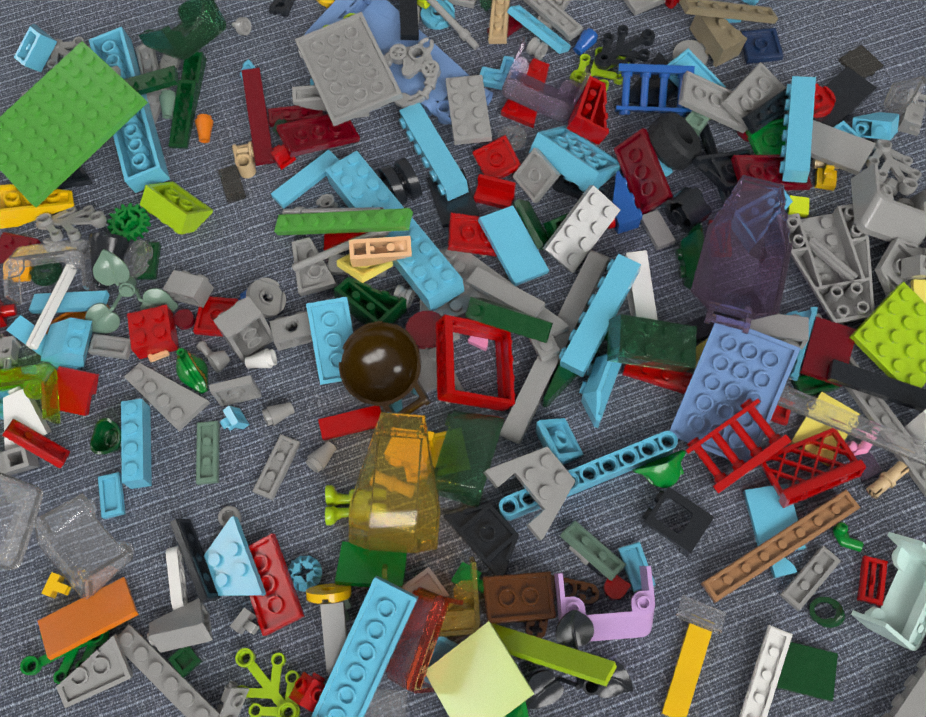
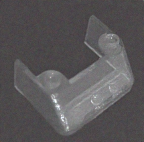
M80 238L76 241L65 240L17 247L3 264L4 297L16 305H22L20 275L24 272L25 267L64 262L70 269H81L82 287L87 291H97L96 284L93 283L89 241Z

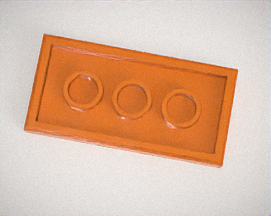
M123 577L38 620L46 655L50 660H53L139 614L127 580Z

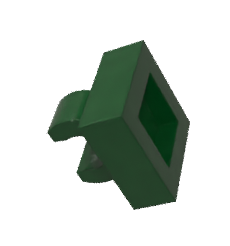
M191 646L180 648L168 659L181 677H186L203 662Z

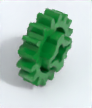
M129 203L128 207L121 204L120 210L115 208L116 213L109 214L112 219L107 220L109 224L108 230L112 234L126 237L127 241L133 239L134 242H137V237L144 238L142 233L149 232L146 227L151 226L149 222L151 218L145 208H141L139 204L133 206L132 203Z

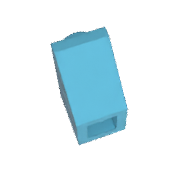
M878 112L856 116L853 118L852 129L864 138L891 140L898 132L899 114Z

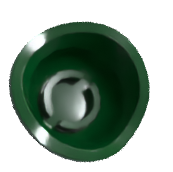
M100 419L95 425L90 441L91 451L98 455L119 451L121 449V427L112 419Z

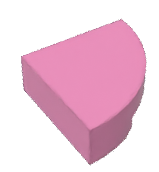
M474 336L469 337V344L484 351L487 350L488 339Z

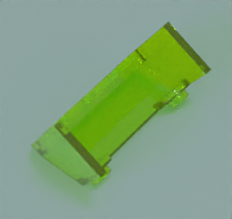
M48 363L0 369V392L20 386L21 389L23 388L26 397L32 400L41 399L42 419L60 424L58 380L55 367Z

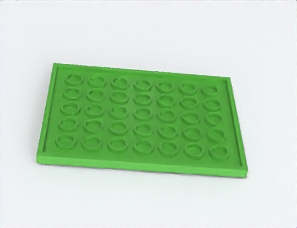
M81 41L0 116V171L33 206L37 207L148 102Z

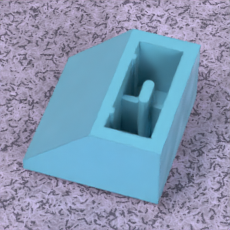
M32 24L14 58L25 67L42 72L57 41L37 25Z

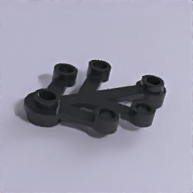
M620 25L617 31L616 49L610 53L609 49L610 45L613 44L614 36L611 33H605L602 41V52L598 53L594 60L597 68L606 70L611 65L618 66L619 63L628 64L630 62L635 64V59L643 62L647 61L650 56L648 49H641L639 52L631 50L641 44L651 46L655 40L653 30L645 29L640 37L624 45L629 28L626 25ZM619 56L626 57L624 60L616 59Z

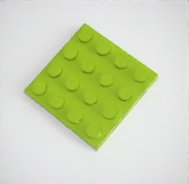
M902 282L849 338L888 377L922 388L926 383V303L905 282Z

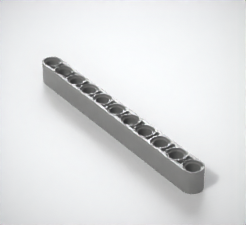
M590 250L557 316L569 325V331L553 337L561 351L564 347H568L570 343L568 340L573 329L576 330L579 324L578 320L582 312H585L589 299L594 293L610 257ZM559 355L544 362H541L539 356H537L515 401V405H513L502 427L501 437L517 444L521 443L561 360Z

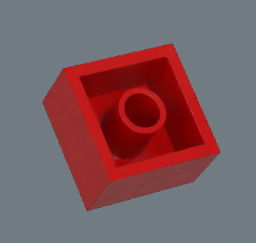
M167 304L127 314L131 350L139 359L147 358L149 354L154 355L161 351L167 350L172 352L179 349L176 325L173 320L174 314Z

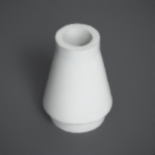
M266 348L245 357L247 369L272 368L277 364L276 353L273 349L269 350Z

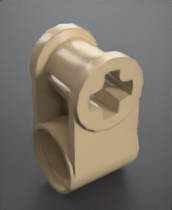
M252 141L238 146L233 144L235 164L240 176L243 178L253 177L256 173Z

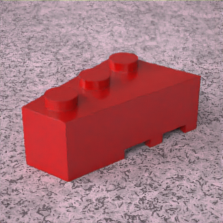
M589 75L579 89L566 128L597 145H600L609 134L606 122L608 113H606L605 107L607 104L606 83Z

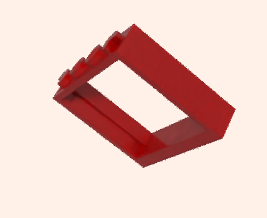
M446 314L435 323L437 400L499 411H506L515 405L516 394L514 393L515 376L513 374L514 358L512 355L511 332L474 320ZM453 332L495 341L498 397L455 390Z

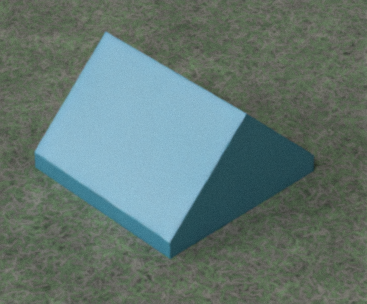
M565 418L537 421L536 434L543 448L548 447L562 465L584 455Z

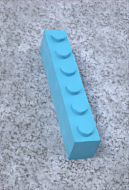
M792 76L791 84H787L786 95L789 96V99L785 100L784 111H788V114L784 115L783 126H786V130H783L782 141H785V145H782L780 156L784 157V161L780 162L779 173H783L782 181L806 183L808 179L816 77Z
M417 103L399 110L401 117L398 119L402 129L407 130L406 135L409 141L414 142L413 146L417 155L421 154L424 167L429 168L432 181L438 183L437 188L441 196L445 195L447 201H450L469 192L466 178L422 105Z
M620 254L617 255L615 260L611 259L607 267L608 274L606 277H601L597 286L599 288L597 294H592L589 299V309L587 312H582L578 323H580L578 329H573L569 336L570 344L567 348L564 347L559 355L561 367L581 377L585 375L640 272V263Z

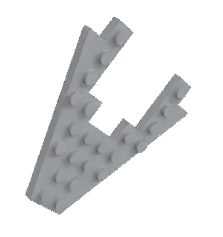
M448 247L444 248L440 252L463 278L465 292L434 310V312L439 313L442 317L446 314L464 318L470 297L485 298L499 303L466 284V280L477 266L509 284H513L471 253L447 250ZM420 299V312L430 311ZM545 307L538 315V318L553 323L547 343L529 338L541 362L560 355L561 350L553 337L569 331V325ZM453 332V341L460 339L459 333ZM436 347L419 349L422 363L418 381L426 393L437 388ZM454 372L455 390L464 391Z

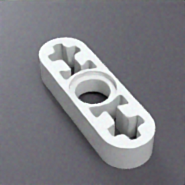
M179 546L166 549L173 610L188 604L183 555Z

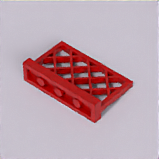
M835 427L784 447L759 464L779 495V502L783 508L860 477L866 468L862 459L857 460ZM832 435L837 441L836 447L823 443L824 439ZM811 444L819 447L817 455L804 451L805 446ZM822 448L834 452L832 460L820 456ZM789 452L799 454L798 463L785 459L786 454ZM837 453L847 456L850 462L846 464L837 462ZM802 456L815 460L813 468L800 464ZM769 460L780 462L779 470L769 468L766 462ZM818 461L830 464V470L824 472L816 469ZM783 464L796 468L794 476L781 472ZM798 470L810 472V479L798 478ZM779 477L791 480V486L782 489L778 483Z

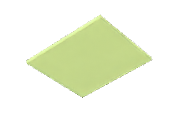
M489 621L424 671L449 717H505L534 695L533 690Z

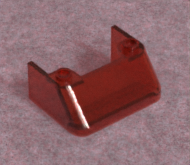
M419 587L412 592V594L419 598L396 646L393 658L386 668L389 680L415 694L434 692L433 687L423 683L449 604L463 605L464 602L438 591Z

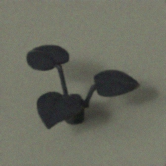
M577 609L571 610L558 622L555 631L557 643L579 650L578 646L586 645L592 639L594 626L588 616ZM612 660L615 661L617 668L607 686L576 677L577 682L561 676L555 678L551 671L541 670L529 678L528 684L533 690L534 695L525 702L527 709L542 708L555 703L564 692V687L560 682L574 686L577 690L582 688L587 695L596 694L601 698H611L625 692L633 691V685L626 669L616 660Z

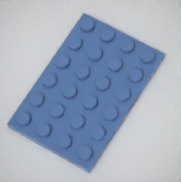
M717 316L669 431L675 433L678 439L687 443L696 437L700 440L741 411L740 405L750 398L753 401L756 399L761 401L755 407L769 424L801 348ZM746 412L737 421L759 447L765 433L750 414ZM730 425L719 431L720 435L740 460L742 459L746 462L751 458L750 450ZM712 437L701 444L704 450L728 459Z

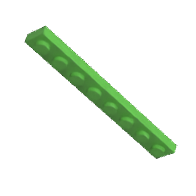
M410 208L284 214L278 215L274 232L277 235L407 231L410 227L413 211Z

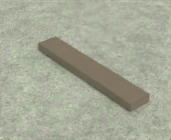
M680 0L679 2L685 14L771 24H775L778 20L771 7L713 0Z

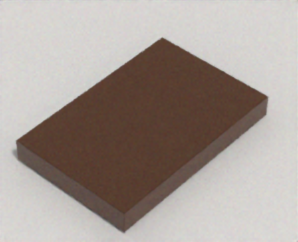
M551 571L486 576L482 578L486 622L498 624L556 618Z

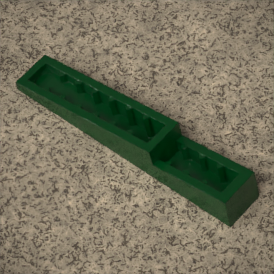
M185 51L181 80H178L179 85H177L169 139L170 148L188 149L207 62L203 52Z

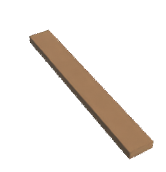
M844 490L702 582L701 585L713 602L716 603L861 507L850 493Z

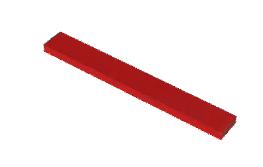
M629 354L622 375L685 394L693 374ZM778 401L770 421L786 426L792 404Z

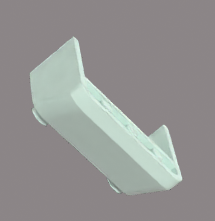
M889 532L887 536L897 545V548L892 553V561L898 571L885 597L883 606L881 608L873 606L865 614L853 610L851 615L877 634L904 648L916 651L926 634V544L923 541Z

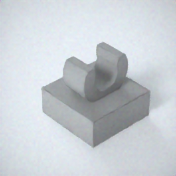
M245 607L230 625L232 629L240 634L247 630L255 635L260 628L252 622L256 615Z

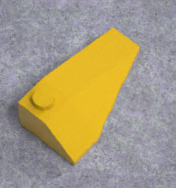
M13 184L0 185V229L18 227L35 221L41 214L49 213L52 215L74 207L73 193L69 190L56 189L39 206L35 207Z

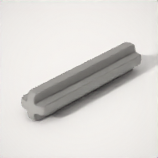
M816 237L808 240L810 249L843 279L851 281L858 277L855 271Z

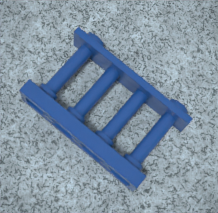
M619 63L617 74H621V77H623L621 106L615 107V112H619V115H630V112L677 113L681 117H686V114H690L692 110L679 105L678 102L677 108L666 107L668 79L670 76H677V79H679V101L683 75L686 71L694 73L695 66ZM633 74L640 75V78H642L640 106H629L630 78ZM651 75H659L660 78L658 107H647L649 78H651Z

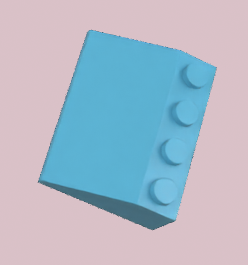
M566 125L537 133L529 153L533 148H538L555 169L564 176L565 180L575 183L583 192L586 191L589 185H594L599 189L621 169L617 159L587 139L566 129Z

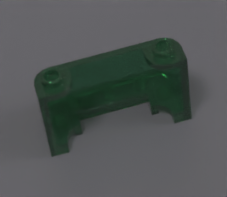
M186 0L178 7V15L182 21L172 30H170L169 25L158 30L147 29L138 36L146 47L177 60H186L226 29V21L214 0Z
M455 410L453 414L448 413L445 423L448 429L434 473H429L426 485L429 486V493L478 507L487 479L483 472L490 469L504 418Z

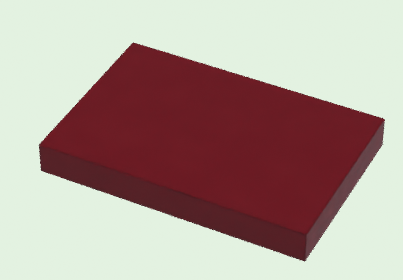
M816 317L800 373L841 387L842 385L827 381L830 362L835 359L849 364L854 346V341L849 337L857 329Z

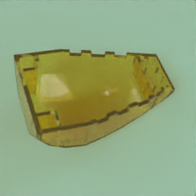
M381 412L350 501L349 543L376 551L419 553L435 550L438 547L441 503L426 416Z

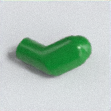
M843 522L837 523L833 527V534L839 545L861 552L863 541L850 538L847 524Z

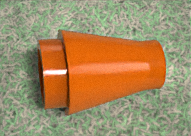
M199 114L197 119H195L199 142L201 143L210 142L214 121L208 114Z

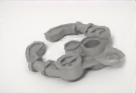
M428 37L421 39L418 44L405 47L403 44H395L384 55L389 67H391L392 63L403 64L401 71L404 78L411 79L418 72L422 71L426 79L423 82L425 85L423 91L418 90L412 96L402 93L403 98L394 101L395 105L401 108L428 100L430 92L436 88L437 79L440 77L441 71L439 64L432 59L430 54L434 47V41L431 39L429 41L430 46L427 48L423 47V43L429 41Z

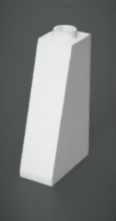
M647 250L628 252L625 257L641 264L640 272L627 294L635 336L647 337L653 335L655 328L658 327Z

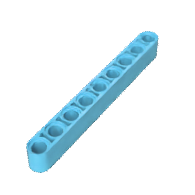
M664 431L569 470L568 472L575 479V483L567 497L670 455L678 444L677 436L671 431ZM662 440H668L671 443V447L664 446ZM649 448L652 454L646 455L642 449ZM629 456L633 462L626 463L622 457ZM610 464L614 470L606 471L603 465ZM591 472L594 478L586 479L583 473ZM522 489L501 499L499 513L505 520H513L541 507L536 501L532 504H526L523 498L531 495L526 489ZM506 504H511L515 509L508 513L503 510V507Z

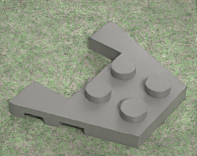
M548 447L483 472L495 488L499 487L514 474L541 507L542 511L526 524L538 541L542 540L575 483V479Z

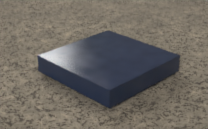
M776 28L740 31L747 38L742 48L746 64L780 61L783 59L784 56Z

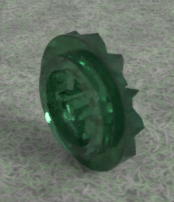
M45 257L44 260L37 259L38 263L32 265V271L29 272L31 280L39 286L54 284L62 273L61 264L54 258L49 259ZM48 268V270H49L51 273H49V272H48V273H47V272L42 273V272H41V269H42V270H43V269L46 270V269Z

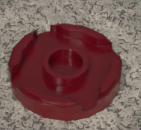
M421 311L414 314L408 320L405 330L415 340L419 349L436 347L435 323L442 317L439 313Z

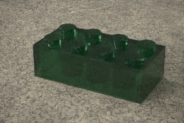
M620 314L609 319L607 361L676 372L695 369L697 327Z

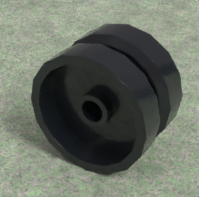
M403 157L395 161L394 168L386 165L379 169L382 182L401 205L407 203V197L415 200L422 196V189L417 175L406 158Z

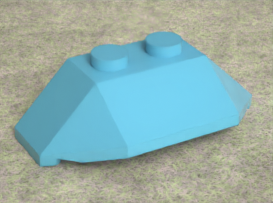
M620 347L596 357L594 364L590 363L586 373L589 376L588 381H583L579 393L583 394L581 402L593 426L596 428L599 427L621 367L626 347Z

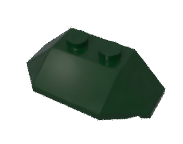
M700 222L681 240L679 248L676 249V260L680 261L678 273L679 278L683 279V285L706 302H710L714 295V287L703 225Z

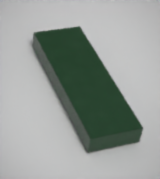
M517 199L514 202V206L537 249L544 250L542 248L549 240L548 235L530 202Z

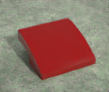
M59 366L50 388L46 408L82 416L89 415L91 397L96 394L99 374Z

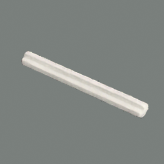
M67 264L62 271L26 342V346L30 349L37 350L77 272V268L74 265Z

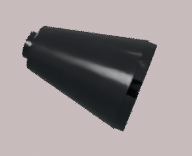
M100 232L90 233L88 240L93 283L97 284L99 288L108 289L109 286L103 285L95 279L93 275L94 264L103 249L112 252L123 261L130 241H127L126 237L107 233V236H100Z

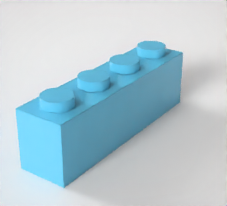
M143 399L121 401L122 483L130 489L152 486L150 406Z

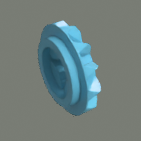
M309 555L299 556L292 560L288 567L294 588L298 591L305 592L306 589L318 585L322 578L320 563ZM302 565L305 567L306 570H312L310 571V573H307L306 575L307 582H305L302 576H298V573L301 572Z

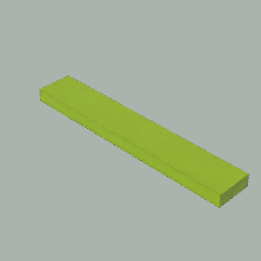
M492 624L512 656L603 686L608 685L617 668L615 661Z

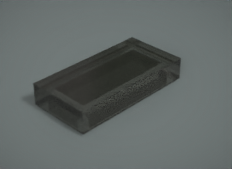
M233 165L218 170L228 204L245 199L246 194L237 166Z

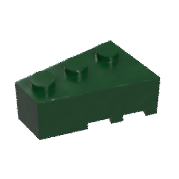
M347 277L334 289L335 299L347 297L350 314L364 325L377 321L394 324L407 311L406 298L392 296L385 290L379 291L371 288L369 284L361 283L350 277Z

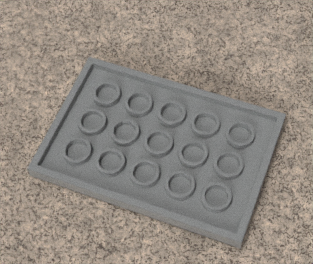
M362 12L295 39L333 126L403 98L402 92Z

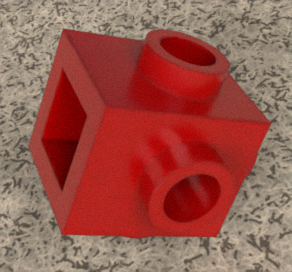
M303 672L301 677L295 682L289 698L305 709L314 712L324 690V681L326 679L313 672L312 676Z

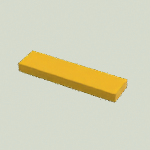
M692 623L688 624L661 714L668 717H687L712 631Z

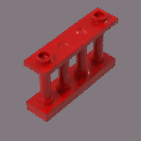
M751 398L740 405L741 411L699 440L696 437L687 443L689 448L686 449V452L689 454L694 450L714 476L715 484L712 486L717 493L726 489L792 442L787 434L782 436L779 433L776 434L755 407L761 402L759 399L754 401ZM746 412L750 414L769 439L770 445L764 449L755 444L737 421ZM730 425L750 450L751 458L746 462L737 457L720 435L719 431ZM711 437L733 465V471L727 475L719 470L701 446Z

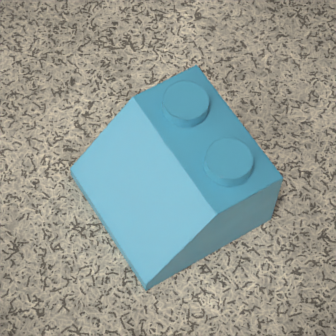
M68 318L51 324L41 361L84 367L92 337V321Z

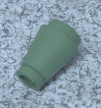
M163 90L159 95L162 117L165 119H173L176 99L174 91Z

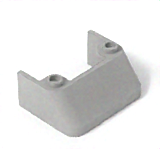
M874 163L851 178L854 222L856 228L861 233L891 242L892 239L900 238L908 243L913 242L918 244V246L921 245L926 237V189L909 198L915 204V207H911L894 201L892 188L879 182L878 164Z

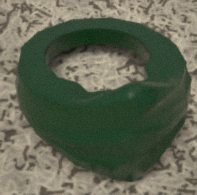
M818 597L809 606V615L812 620L823 627H838L845 619V612L842 606L832 598ZM822 602L828 603L836 609V615L834 618H820L815 614V606Z

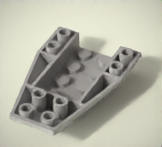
M853 204L837 206L832 214L801 219L799 213L779 217L789 253L829 319L838 324L867 319L874 311L870 244L868 235L861 233L855 226ZM816 237L855 271L858 277L851 281L843 279L810 249L808 240Z

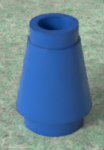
M591 28L583 30L573 51L581 56L597 43V33Z

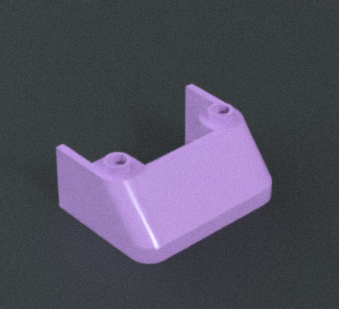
M639 566L642 591H638L632 596V611L586 615L585 606L581 599L565 597L563 573H554L558 620L560 621L571 610L577 609L585 614L594 626V635L590 641L647 636L652 629L655 609L651 566Z

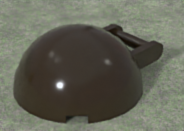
M377 321L358 328L349 336L342 347L344 352L342 360L339 362V372L344 387L353 397L363 403L383 406L392 423L397 425L406 416L423 405L427 406L431 403V400L418 381L422 363L420 350L415 340L405 329L397 324ZM415 388L420 398L395 413L391 404L403 399Z

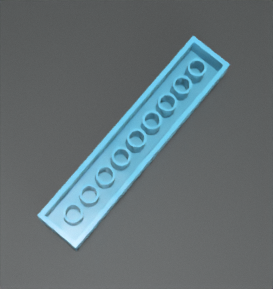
M122 26L89 39L91 50L110 67L118 66L121 69V77L123 79L141 75L132 40ZM147 94L141 95L148 102ZM148 102L113 135L124 180L135 193L144 190L145 185L170 180Z
M358 151L351 153L325 169L329 184L348 208H404ZM413 218L411 219L409 230L389 232V235L385 236L411 237L412 257L394 260L393 265L430 311L438 309L465 292L463 278Z

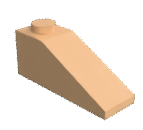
M410 236L349 240L352 267L372 266L412 257Z

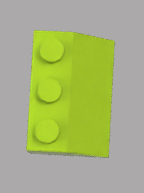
M173 181L145 185L140 206L144 207L148 213L156 216L163 224L168 225L175 233L180 235L194 232L213 213V209Z

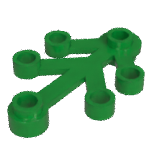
M109 630L101 634L99 639L95 637L53 660H50L46 654L39 658L27 656L22 660L20 670L25 675L34 676L41 671L43 666L65 656L59 670L53 676L54 682L60 684L62 682L59 681L60 674L64 673V679L70 675L69 670L79 649L87 646L82 659L76 663L75 669L86 661L96 651L97 647L107 642ZM35 662L36 667L34 670H31V665Z

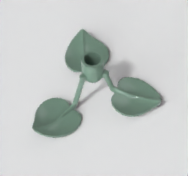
M105 249L101 251L94 264L93 275L103 285L110 286L115 283L116 286H119V294L110 309L104 303L94 304L88 309L85 320L92 321V332L107 334L117 330L120 325V317L112 311L116 308L122 296L131 297L136 294L138 301L142 302L140 311L166 304L172 313L178 308V304L172 297L160 288L146 290L142 298L139 294V289L136 288L137 281L130 276L128 266L112 252Z

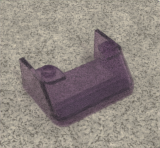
M523 36L502 86L503 95L514 102L559 122L568 120L591 75L590 66H586L579 82L567 79L561 84L559 89L526 75L529 69V62L525 57L520 56L527 38Z

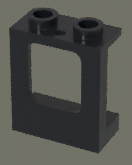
M668 486L665 492L660 490L654 499L657 504L653 510L649 507L643 515L642 519L645 522L642 527L645 528L647 525L681 549L679 553L688 557L712 522L714 516ZM667 498L673 500L692 514V518L682 533H676L655 518L656 512Z

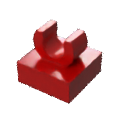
M278 144L272 148L271 155L281 170L296 160L295 156L290 157L284 144L281 146Z

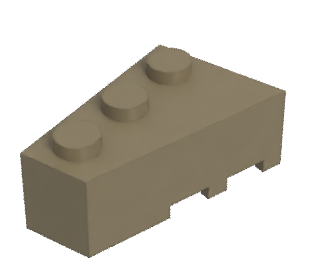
M695 15L689 28L697 41L704 45L706 48L705 53L707 56L710 55L712 57L715 67L737 57L747 40L739 30L734 28L724 18Z

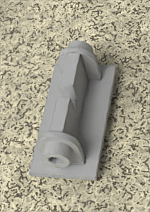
M229 681V684L225 685V690L221 697V701L224 704L217 707V710L220 712L219 717H238L249 691V688L238 687V683Z

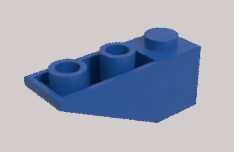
M620 171L616 172L612 203L620 209V212L615 217V231L617 234L639 228L642 219V212L640 208L636 207L634 195L632 192H629L627 180L625 177H622Z

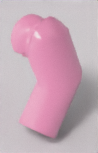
M866 434L861 443L856 444L855 441H848L846 444L853 454L857 456L867 454L876 439L873 435Z

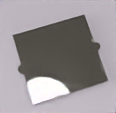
M863 45L852 51L849 50L848 54L839 59V62L845 68L848 66L865 79L873 76L876 71L884 66Z

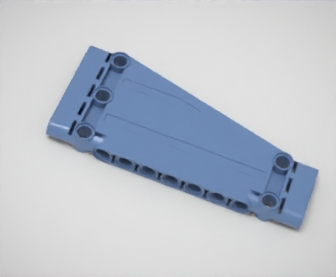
M335 0L305 33L306 35L323 28L324 25L338 22L346 14L362 12L383 56L395 44H403L405 47L418 44L421 39L427 37L419 30V40H401L399 11L387 0ZM429 41L423 43V47L427 48L430 46ZM434 43L430 54L432 59L439 64L441 74L437 79L436 88L429 94V99L424 100L420 104L428 116L434 115L441 124L451 125L446 78L470 75ZM392 63L389 68L402 93L412 96L418 90L423 91L425 88L423 82L426 79L422 71L414 75L413 78L406 79L401 71L403 64ZM484 88L488 106L492 100L493 92Z

